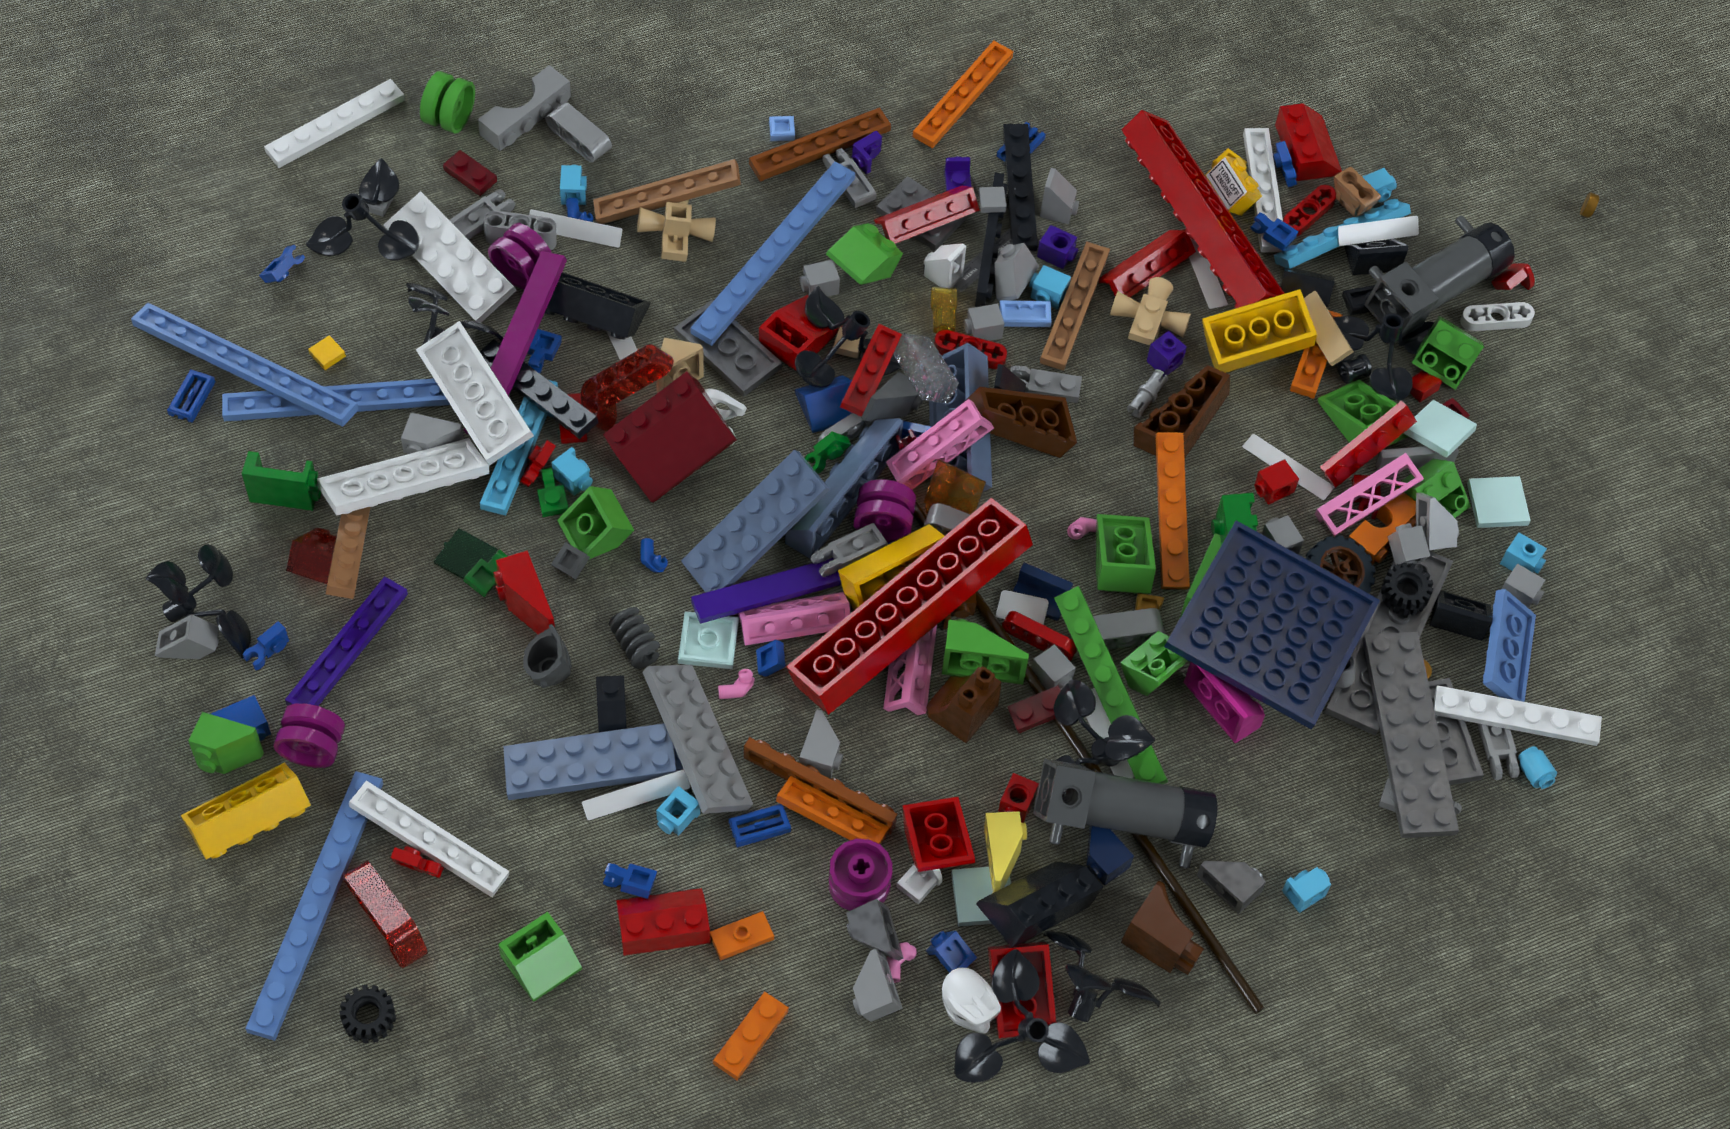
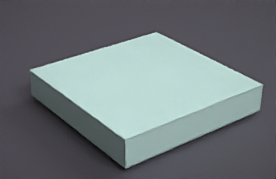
M1432 400L1415 416L1417 422L1406 430L1404 434L1447 458L1476 430L1477 424L1439 402Z
M1520 476L1471 478L1468 480L1467 486L1477 528L1529 525L1530 516Z
M685 612L678 664L733 669L739 617L727 616L700 624L695 612Z
M989 867L953 869L951 877L958 927L992 924L976 905L979 900L993 893ZM1010 876L1005 887L1011 884Z

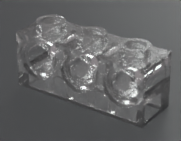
M903 333L893 355L922 400L948 404L959 384L956 377L929 337Z

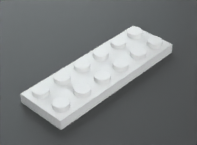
M421 191L384 224V227L389 230L390 225L394 221L403 220L415 228L419 236V247L412 256L476 322H483L517 291Z
M460 321L416 349L489 465L534 436Z
M467 438L317 478L319 490L337 516L349 514L352 511L366 507H374L384 502L400 500L417 493H425L435 488L451 486L454 483L468 479H476L479 476L489 474V464L471 440Z

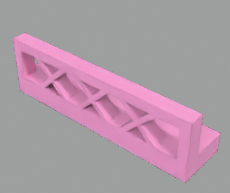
M968 399L887 460L886 463L896 481L913 490L993 430L994 427L990 421L981 416L974 402Z
M1404 453L1319 507L1315 512V516L1320 523L1325 522L1335 537L1420 483L1424 478L1407 453ZM1406 468L1415 477L1408 483L1396 481L1397 474ZM1382 483L1391 484L1390 494L1386 497L1374 495L1375 488ZM1395 485L1401 486L1399 489L1394 491ZM1360 497L1369 498L1368 508L1364 511L1352 509L1353 502ZM1373 499L1378 500L1377 503L1372 505ZM1338 511L1346 512V522L1336 528L1329 517ZM1350 514H1356L1355 517L1350 519Z
M844 592L773 603L740 612L738 617L742 627L743 642L746 646L829 632L850 614V605Z
M937 625L889 664L883 707L886 711L890 712L906 707L916 715L926 713ZM905 663V671L897 678L898 671ZM902 688L901 699L894 701L896 693Z

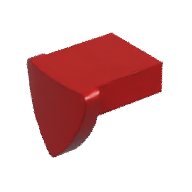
M1516 263L1510 265L1491 282L1496 290H1511L1519 283L1527 290H1530L1535 284V278L1529 264Z

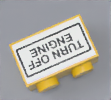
M1225 155L1205 176L1229 212L1242 216L1262 195L1257 189L1259 185L1256 180L1246 172L1247 166L1239 158L1235 159Z

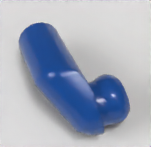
M577 198L566 200L568 217L593 222L594 218L590 212L587 215L586 212L579 211Z
M645 538L640 541L641 563L654 573L663 572L668 565L666 557L664 556L661 559V555L654 554V541L652 539Z

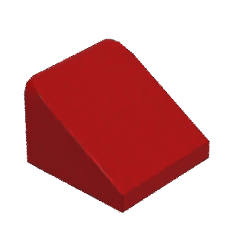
M1421 371L1412 377L1413 385L1410 394L1420 403L1439 390L1442 380Z

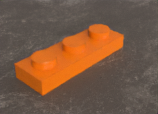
M764 991L714 1058L713 1065L738 1081L786 1016L789 1007Z

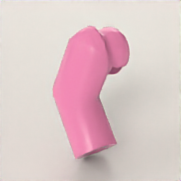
M1080 517L1068 527V536L1071 539L1078 540L1089 532L1096 533V519Z
M742 669L738 673L739 678L733 685H719V699L744 697L754 685L753 672L749 669Z
M908 942L899 943L904 959L898 961L889 956L886 958L894 983L900 982L901 964L905 960L911 961L916 957L917 950L915 946L910 945Z

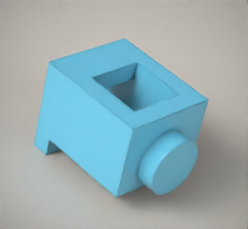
M561 165V205H566V200L569 198H577L579 205H586L587 176H582V167L578 165Z
M1385 168L1363 176L1381 195L1378 202L1386 201L1391 196L1392 190L1397 187L1396 180L1393 176L1389 175Z
M572 447L552 461L554 478L572 495L575 496L581 490L585 491L593 483V479L589 476L590 469L582 459L578 460L576 458L575 449Z
M678 786L656 810L657 820L659 821L657 824L665 833L671 834L674 832L679 836L692 820L700 815V806L697 799Z
M1316 867L1310 872L1307 870L1300 872L1294 879L1292 877L1287 879L1282 892L1300 913L1325 897L1331 883L1326 872Z

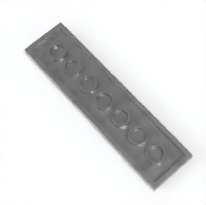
M1429 551L1430 557L1421 562L1413 563L1416 564L1415 569L1417 570L1420 566L1424 568L1423 574L1428 572L1430 574L1429 580H1433V592L1427 606L1421 612L1418 610L1417 614L1412 615L1410 610L1408 615H1403V610H1399L1396 613L1394 612V606L1389 609L1386 606L1388 601L1383 602V594H1381L1380 590L1377 597L1380 601L1352 653L1355 660V681L1346 688L1336 686L1325 714L1376 736L1379 730V723L1362 639L1366 634L1418 632L1420 637L1451 568L1452 560ZM1399 583L1397 585V588L1406 595H1415L1417 593L1416 588L1411 584Z
M1418 632L1366 634L1362 641L1401 838L1457 835L1459 828Z

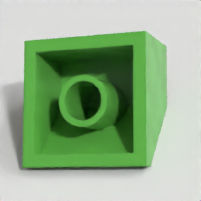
M866 223L853 226L827 251L826 255L860 285L890 278L903 253L896 247L893 241L886 239L879 233L877 227Z
M589 486L557 520L570 545L590 557L589 559L618 548L634 531L613 491L600 487Z
M202 712L188 741L198 767L208 773H214L215 771L222 774L228 773L262 758L264 754L255 727Z

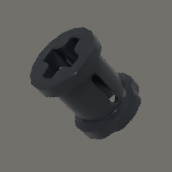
M1365 354L1358 355L1357 359L1338 363V372L1344 383L1348 384L1354 378L1362 375H1371L1372 366Z

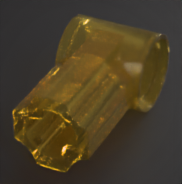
M931 287L933 333L937 334L941 330L955 332L957 288Z

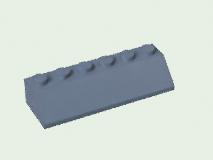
M969 343L928 362L930 426H934L963 404L979 387L989 388L988 356ZM935 375H941V381L948 386L941 397H935ZM987 433L931 476L932 495L972 497L992 488L990 433Z
M899 418L878 419L870 427L866 426L859 436V441L847 449L842 462H837L832 467L828 479L824 482L830 491L785 534V544L808 558L817 550H820L857 504L859 488L866 482L876 480L887 467L886 461L899 452L900 448L895 441V437L899 435L900 439H902L903 420Z

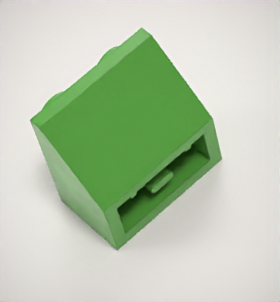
M1438 316L1421 343L1412 363L1427 373L1441 379L1442 382L1456 390L1484 348L1483 342Z
M1433 458L1418 469L1424 478L1423 481L1404 492L1415 501L1416 493L1420 492L1436 498L1454 518L1471 507L1455 464L1452 461ZM1410 474L1400 482L1408 483L1415 477Z
M1157 631L1120 662L1129 688L1148 696L1188 662L1185 658L1164 647L1170 636Z
M548 912L498 944L502 960L533 1002L582 970V966L566 936Z

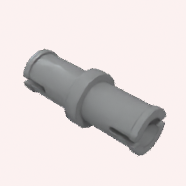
M1156 369L1146 384L1139 387L1138 394L1127 406L1128 412L1135 409L1131 413L1132 416L1140 418L1150 402L1152 403L1157 399V393L1168 381L1167 375L1161 378L1164 374L1163 371Z

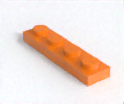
M1328 310L1333 318L1343 316L1342 314ZM1315 342V346L1304 349L1290 388L1291 392L1313 399L1315 398L1327 363V358L1317 342Z
M792 776L789 777L777 794L776 802L848 840L869 839L881 845L890 828Z

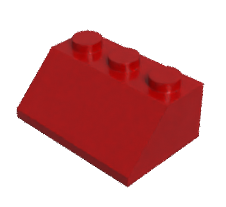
M1304 103L1280 106L1275 126L1280 141L1286 142L1292 159V165L1297 175L1296 181L1333 177L1340 173L1342 170L1322 115Z
M702 888L649 895L648 899L635 897L616 900L624 956L710 944V927Z

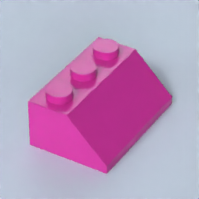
M1190 662L1184 684L1234 743L1239 742L1261 727L1265 714L1262 706L1257 701H1253L1247 693Z

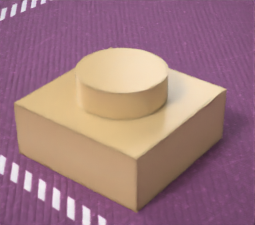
M842 327L839 328L834 346L843 337ZM860 338L854 341L846 339L835 353L858 359Z

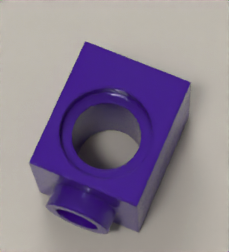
M1050 225L1039 242L1037 257L1064 269L1069 261H1074L1078 253V248H1076L1077 237Z
M1168 331L1150 344L1146 362L1155 370L1163 371L1164 374L1162 376L1164 377V375H1169L1183 364L1187 347Z

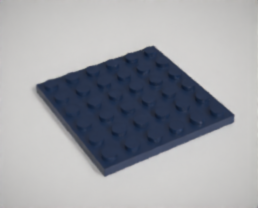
M1236 520L1164 647L1312 730L1380 600Z

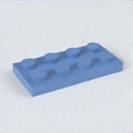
M1501 589L1496 591L1493 604V618L1486 652L1487 658L1483 674V684L1501 698L1525 702L1536 615L1509 591Z

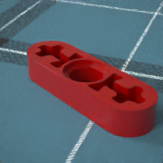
M1329 185L1318 186L1285 215L1283 222L1288 225H1293L1298 221V218L1300 219L1298 226H1291L1298 231L1296 237L1303 234L1334 206L1336 201L1335 189ZM1306 207H1310L1314 209L1316 213L1313 215L1306 214L1303 211V209Z
M941 330L935 335L934 349L940 355L956 349L957 343H960L959 347L969 343L981 352L982 349L985 350L984 354L988 356V368L997 369L998 364L1005 365L1007 350L1002 344L950 330ZM945 340L949 341L947 345H942ZM994 353L999 354L996 359L992 358Z
M1010 611L1002 622V627L1007 633L1042 651H1046L1055 644L1069 661L1072 660L1077 652L1076 645L1072 639L1019 612Z

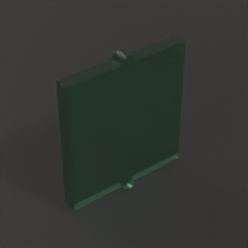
M458 528L452 538L444 543V548L435 558L434 564L464 579L481 558L488 563L498 552V549Z

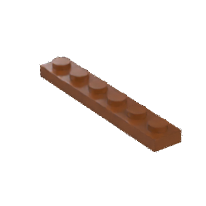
M879 107L749 158V165L761 182L820 159L826 154L835 153L840 148L845 149L853 146L854 143L874 131H877L880 135L891 131V123Z
M751 737L746 741L744 745V759L785 780L792 776L890 827L888 831L890 835L896 827L898 814L890 806L878 804L870 800L865 793L853 791L845 787L838 779H829L820 774L815 767L810 765L804 766L797 762L788 753L777 752L765 741H756Z

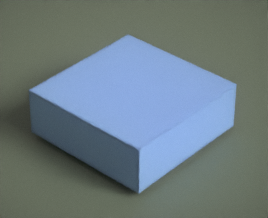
M794 116L769 117L770 141L795 140Z

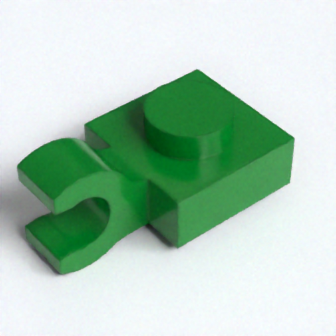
M830 432L813 446L815 451L807 454L805 460L810 463L815 461V465L812 468L819 474L824 470L827 459L834 460L840 457L851 446V443L847 436Z
M552 467L541 469L544 488L538 489L537 494L542 518L563 514L568 509L564 486H555Z
M499 550L488 563L481 558L464 577L463 581L485 598L496 585L493 572L497 571L496 560L508 556Z

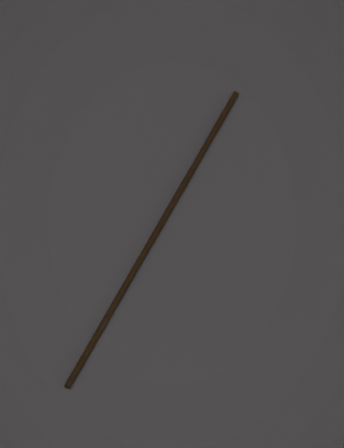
M915 502L913 516L922 528L927 516L919 504ZM977 591L976 608L993 633L1016 646ZM1027 663L1025 679L1035 694L1046 691ZM1054 719V722L1078 757L1093 758L1073 728L1063 725L1057 719ZM1083 763L1086 768L1103 773L1098 765ZM1132 834L1254 1014L1261 1012L1264 1006L1148 837Z

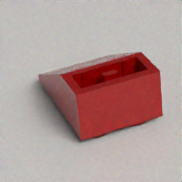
M809 295L776 310L759 327V342L775 357L796 370L795 359L801 351L808 350L818 353L839 331V328L831 330L829 327L820 329L809 321L805 313V303Z

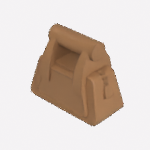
M1348 167L1334 176L1336 199L1353 217H1358L1369 211L1381 198V195L1352 167Z

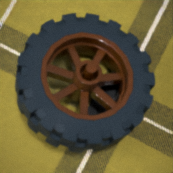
M1339 535L1335 538H1332V536L1326 537L1323 541L1321 540L1313 546L1305 555V559L1321 568L1327 569L1330 573L1350 584L1352 583L1346 576L1354 577L1353 585L1368 594L1371 591L1370 587L1374 585L1375 578L1373 574L1375 573V566L1371 564L1372 558L1370 554L1367 555L1365 553V548L1361 544L1358 546L1355 540L1351 538L1344 539V536ZM1330 556L1332 564L1326 562L1324 558ZM1338 557L1343 559L1344 561L1339 562Z

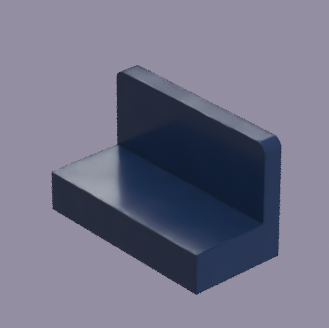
M1024 562L1019 572L1018 582L1012 592L1047 599L1049 604L1045 617L1058 621L1062 614L1054 597L1071 590L1073 583Z

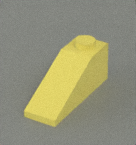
M1020 811L986 813L984 834L993 893L1005 887L1021 853L1022 840H1027L1026 823H1021Z

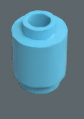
M1536 746L1524 750L1518 756L1519 767L1534 788L1540 787L1545 789L1555 782L1557 771L1542 750H1538Z

